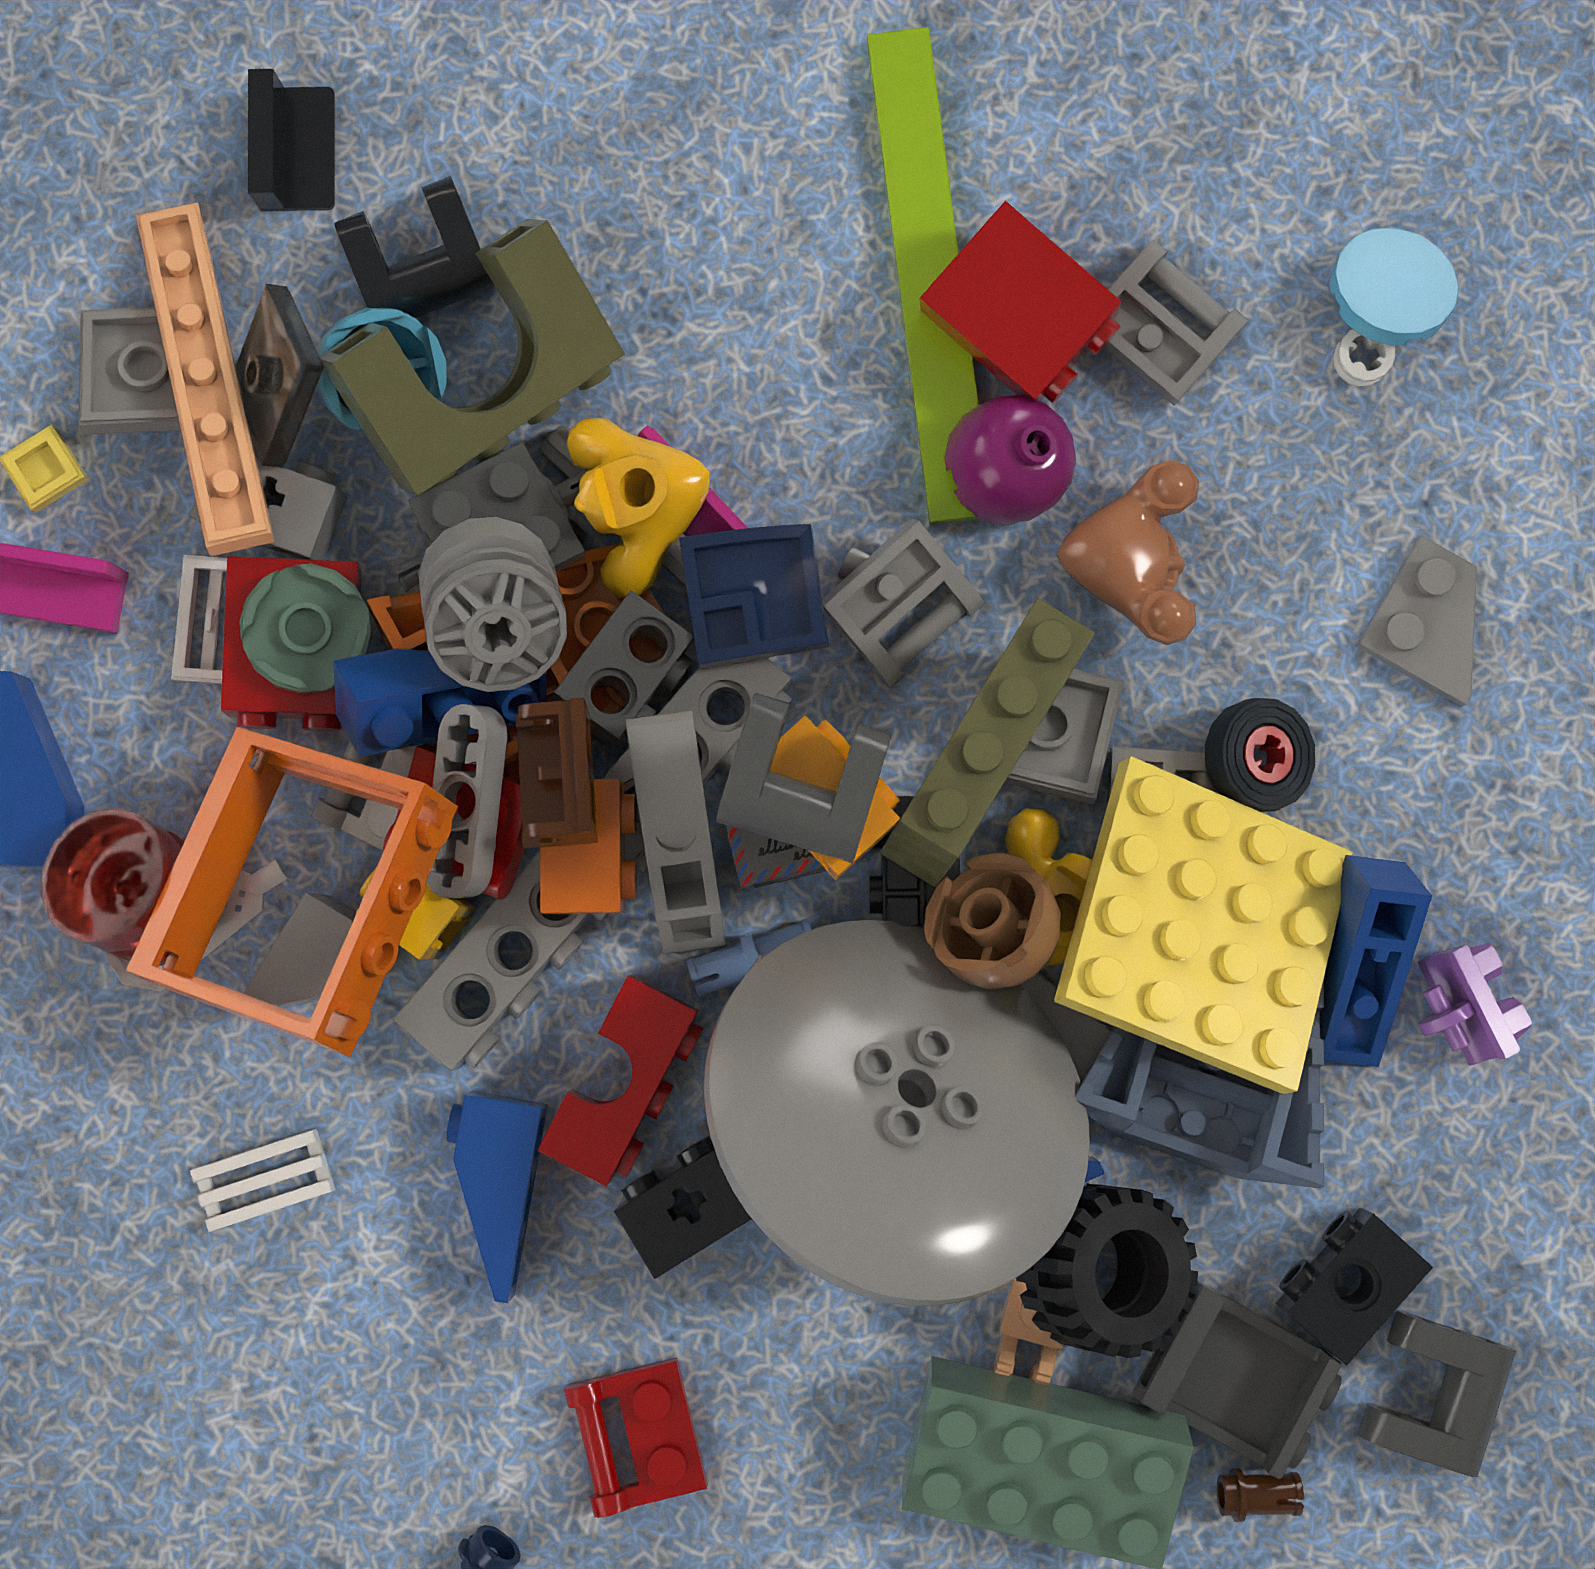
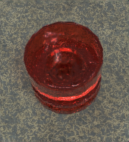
M121 808L94 810L72 822L53 843L42 868L40 894L47 917L62 934L130 961L185 839L175 833L166 831L162 826L138 814ZM165 951L159 966L165 964L169 952Z

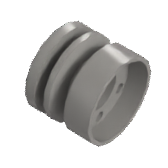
M499 517L467 519L444 530L426 549L418 571L427 646L438 667L460 685L486 692L517 689L540 678L558 660L567 637L566 610L562 601L561 591L558 588L553 560L542 540L522 524Z

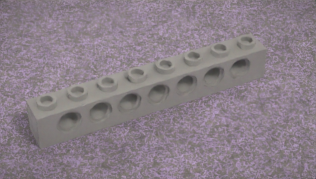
M769 658L703 669L699 666L658 713V715L692 710L697 745L702 749L700 768L703 787L718 770L725 776L729 775L754 694L759 693L791 704L793 699L785 692L792 685V679ZM731 693L743 701V715L734 724L719 725L708 716L709 705L717 695ZM630 748L625 751L602 778L620 779L625 784V794H631L636 790ZM704 791L706 802L710 796ZM637 823L636 834H625V860H636L637 869L644 873L648 868L641 823ZM539 850L516 877L507 897L503 900L497 899L392 1020L450 1071L459 1069L465 1062L475 1068L499 1041V1038L492 1033V1030L509 1012L515 1019L519 1018L541 993L542 990L534 982L550 963L560 970L578 951L584 941L576 933L592 915L599 921H602L609 914H570L563 920L554 921L546 914L540 913ZM514 932H521L526 935L533 948L532 957L528 964L518 970L507 966L501 957L502 942L508 935ZM470 981H477L483 984L490 996L489 1007L479 1018L466 1015L459 1005L460 991Z

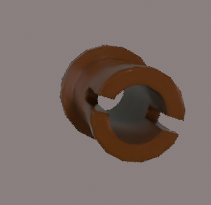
M1232 1468L1229 1475H1219L1217 1479V1503L1220 1514L1222 1516H1232L1236 1523L1244 1522L1246 1515L1300 1516L1303 1513L1304 1505L1302 1502H1296L1295 1500L1304 1499L1302 1480L1297 1472L1284 1474L1279 1480L1270 1474L1243 1475L1241 1469Z

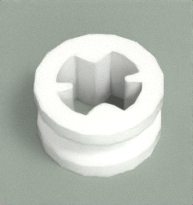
M1352 329L1336 346L1333 355L1334 367L1339 376L1347 383L1358 387L1370 386L1378 382L1393 366L1396 356L1395 345L1390 346L1367 339ZM1362 341L1366 350L1377 349L1379 357L1371 364V367L1375 370L1366 371L1365 365L1362 362H1351L1349 355L1358 347L1354 342Z

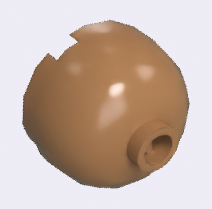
M1002 852L978 855L964 862L969 869L961 873L953 882L946 876L938 884L926 907L924 934L927 943L934 949L936 957L956 977L964 982L985 989L1018 986L1035 977L1051 960L1059 943L1061 912L1046 880L1023 858Z

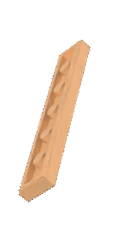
M196 202L136 215L206 548L211 557L273 543L275 540L199 204Z

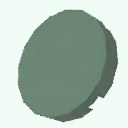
M311 563L294 565L295 567H288L281 571L277 570L262 578L246 598L239 621L243 649L254 669L277 688L302 695L328 692L335 688L334 660L366 655L368 653L372 640L370 611L357 587L336 570Z

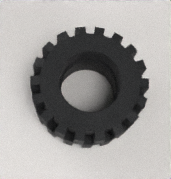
M1087 1183L1083 1187L1075 1212L1062 1235L1040 1260L1016 1278V1281L1026 1283L1027 1290L1020 1294V1298L1025 1309L1036 1311L1032 1318L1034 1324L1042 1331L1051 1332L1050 1338L1060 1344L1116 1357V1355L1125 1358L1139 1357L1141 1350L1153 1352L1163 1346L1162 1334L1174 1336L1182 1326L1177 1319L1180 1312H1190L1194 1300L1187 1297L1190 1285L1197 1286L1198 1271L1191 1270L1190 1263L1191 1259L1197 1257L1195 1243L1185 1242L1184 1236L1189 1231V1228L1183 1218L1172 1217L1174 1207L1164 1199L1153 1198V1193L1141 1189ZM1112 1239L1118 1257L1117 1276L1109 1293L1101 1299L1095 1280L1096 1264L1102 1248Z

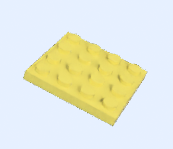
M1129 756L1118 764L1054 1002L1281 1094L1297 1092L1341 906L1342 865L1345 855H1352L1353 852L1133 756Z

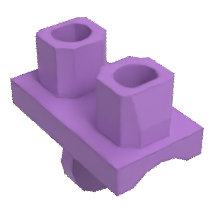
M1487 943L1471 948L1468 945H1463L1434 953L1417 962L1430 989L1423 993L1433 1011L1432 1014L1418 1022L1424 1036L1443 1031L1452 1051L1461 1049L1469 1066L1494 1058H1499V1060L1506 1059L1520 1051L1516 1040L1531 1028L1532 1021L1523 1004L1514 997L1496 1002L1487 982L1502 974L1503 964L1492 944Z

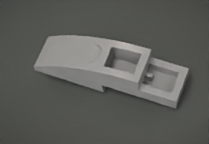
M691 710L627 719L626 727L662 953L669 954L725 946L726 942L693 712Z

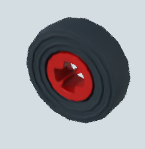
M1245 699L1224 709L1211 724L1205 742V767L1211 784L1218 794L1260 812H1274L1296 802L1309 787L1315 769V743L1308 724L1295 708L1278 699ZM1257 745H1261L1259 751L1266 750L1267 761L1265 765H1260L1262 763L1261 759L1254 760V747Z

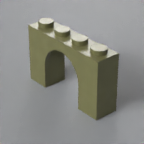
M526 219L476 252L477 257L512 314L518 337L517 356L508 379L496 393L486 400L465 407H448L441 403L426 389L387 326L369 323L317 357V360L401 489L419 496L426 490L458 475L456 470L474 457L478 460H484L495 455L509 444L510 439L507 436L509 433L525 422H528L529 425H534L551 417L561 407L559 399L577 387L579 390H586L602 382L612 372L609 365L625 355L548 220Z
M1036 599L886 841L880 854L933 887H936L961 855L1089 645L1095 632L1043 600Z

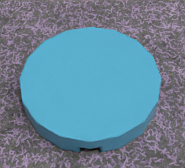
M1373 228L1353 237L1337 257L1329 281L1331 297L1335 293L1336 300L1340 305L1338 313L1345 323L1365 338L1390 346L1406 345L1409 340H1417L1423 337L1421 340L1423 341L1434 336L1454 310L1459 291L1455 269L1443 251L1422 235L1400 228Z

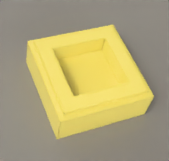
M52 424L0 456V462L30 510L35 513L89 480L62 435Z

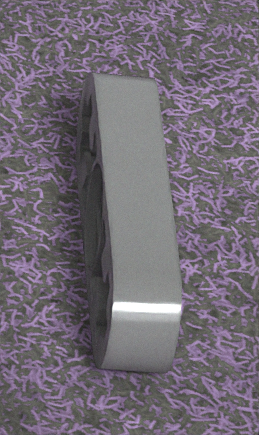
M468 704L456 705L444 715L440 723L432 788L456 804L457 792L467 783L473 789L476 800L474 811L466 820L461 818L456 810L452 820L450 835L446 843L440 847L426 880L429 888L436 895L443 898L475 897L486 889L492 876L507 743V728L502 716L491 707ZM468 728L478 729L479 737L477 743L467 741ZM463 763L477 765L476 772L462 771ZM455 831L469 832L468 840L454 838ZM454 860L464 864L462 876L453 872L452 865Z

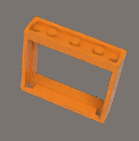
M236 727L126 971L167 990L351 1057L359 1037L368 1027L371 1008L383 980L396 962L398 945L413 910L418 907L423 899L425 882L440 847L446 843L450 835L452 820L458 806L426 783ZM254 754H256L258 758L252 769L249 765ZM284 774L401 809L311 1018L194 976ZM165 951H167L169 955L163 968L160 969L158 966Z

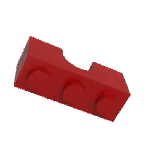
M628 975L598 1032L599 1035L621 1046L628 1054L632 1064V1079L628 1089L621 1097L611 1101L595 1100L575 1089L568 1091L537 1151L606 1187L612 1181L615 1173L627 1178L645 1144L634 1138L645 1115L657 1120L674 1088V1085L664 1080L675 1057L687 1062L704 1029L693 1023L699 1010L633 975Z

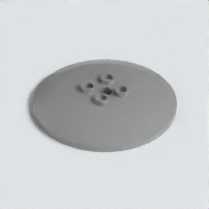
M859 920L825 925L801 933L780 944L765 955L744 976L728 998L717 1019L705 1063V1109L710 1136L717 1158L733 1192L764 1234L785 1254L813 1274L856 1295L881 1302L907 1306H938L960 1303L981 1297L1007 1285L1040 1260L1062 1235L1075 1212L1088 1170L1090 1140L1087 1108L1076 1100L1075 1095L1081 1082L1069 1051L1055 1026L1039 1004L1021 985L999 989H985L968 984L956 977L936 957L934 949L927 943L924 928L902 926L892 921ZM909 1080L920 1086L926 1097V1107H914L905 1102L899 1093L898 1081Z

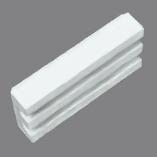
M184 555L171 676L173 681L222 684V670H214L223 575L227 571V558ZM199 570H208L210 574L200 669L189 668Z
M317 1129L190 1170L193 1183L197 1182L200 1194L197 1196L200 1206L205 1207L208 1219L205 1222L208 1232L336 1190ZM304 1146L308 1148L310 1155L308 1159L214 1189L212 1176ZM313 1170L315 1171L317 1183L223 1214L221 1212L219 1201Z

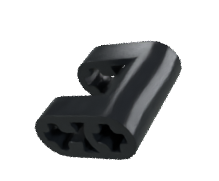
M451 176L422 187L444 245L390 267L387 266L374 231L364 211L334 222L338 237L367 308H392L409 314L411 317L418 318L495 287L476 255V252L481 250Z

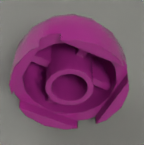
M1022 394L992 398L963 415L949 434L944 457L946 471L952 470L953 480L958 487L954 493L960 503L979 519L1001 526L1030 521L1054 507L1072 483L1076 465L1073 436L1063 418L1043 401H1033Z

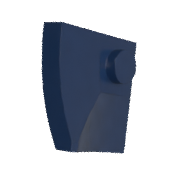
M811 524L745 528L679 538L698 665L702 669L829 647Z

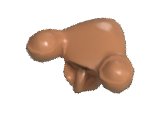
M1172 460L1150 466L1125 495L1101 507L1080 522L1064 538L1056 554L1065 572L1080 586L1128 618L1147 638L1164 645L1186 640L1197 624L1195 604L1180 592L1173 591L1178 576L1184 571L1185 563L1179 555L1174 537L1160 524L1161 517L1182 512L1197 500L1199 480L1188 465Z

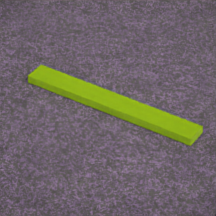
M929 27L867 34V48L929 526L979 520L977 516L958 500L954 493L958 487L953 480L952 470L946 471L944 459L949 434L963 415L979 406L972 355L921 312L919 300L921 295L959 253Z

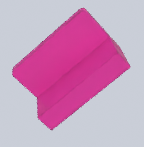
M0 543V614L117 634L129 572L106 560Z

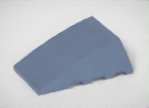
M1324 979L1297 1092L1281 1094L1115 1027L1075 1095L1076 1100L1087 1108L1089 1117L1116 1136L1239 1179L1321 1189L1324 1187V1163H1320V1133L1324 1131V1103H1320V1067L1324 1065V1040L1320 1039V1010L1324 1008Z

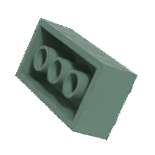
M931 1356L902 1477V1510L1153 1569H1162L1194 1446L1186 1417L1183 1414L1166 1411L1162 1415L1148 1406L1059 1385L1036 1383L1033 1379L1012 1374L1009 1376L998 1374L994 1370Z

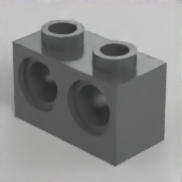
M631 590L554 691L551 702L584 697L590 712L591 736L613 751L623 736L628 738L626 720L654 716L656 711L648 706L647 703L661 685L671 692L691 666L693 660L684 653L687 651L694 636ZM637 637H648L659 645L662 658L653 663L639 661L631 653L629 642ZM599 687L614 688L622 695L625 708L615 714L603 713L593 705L591 692Z

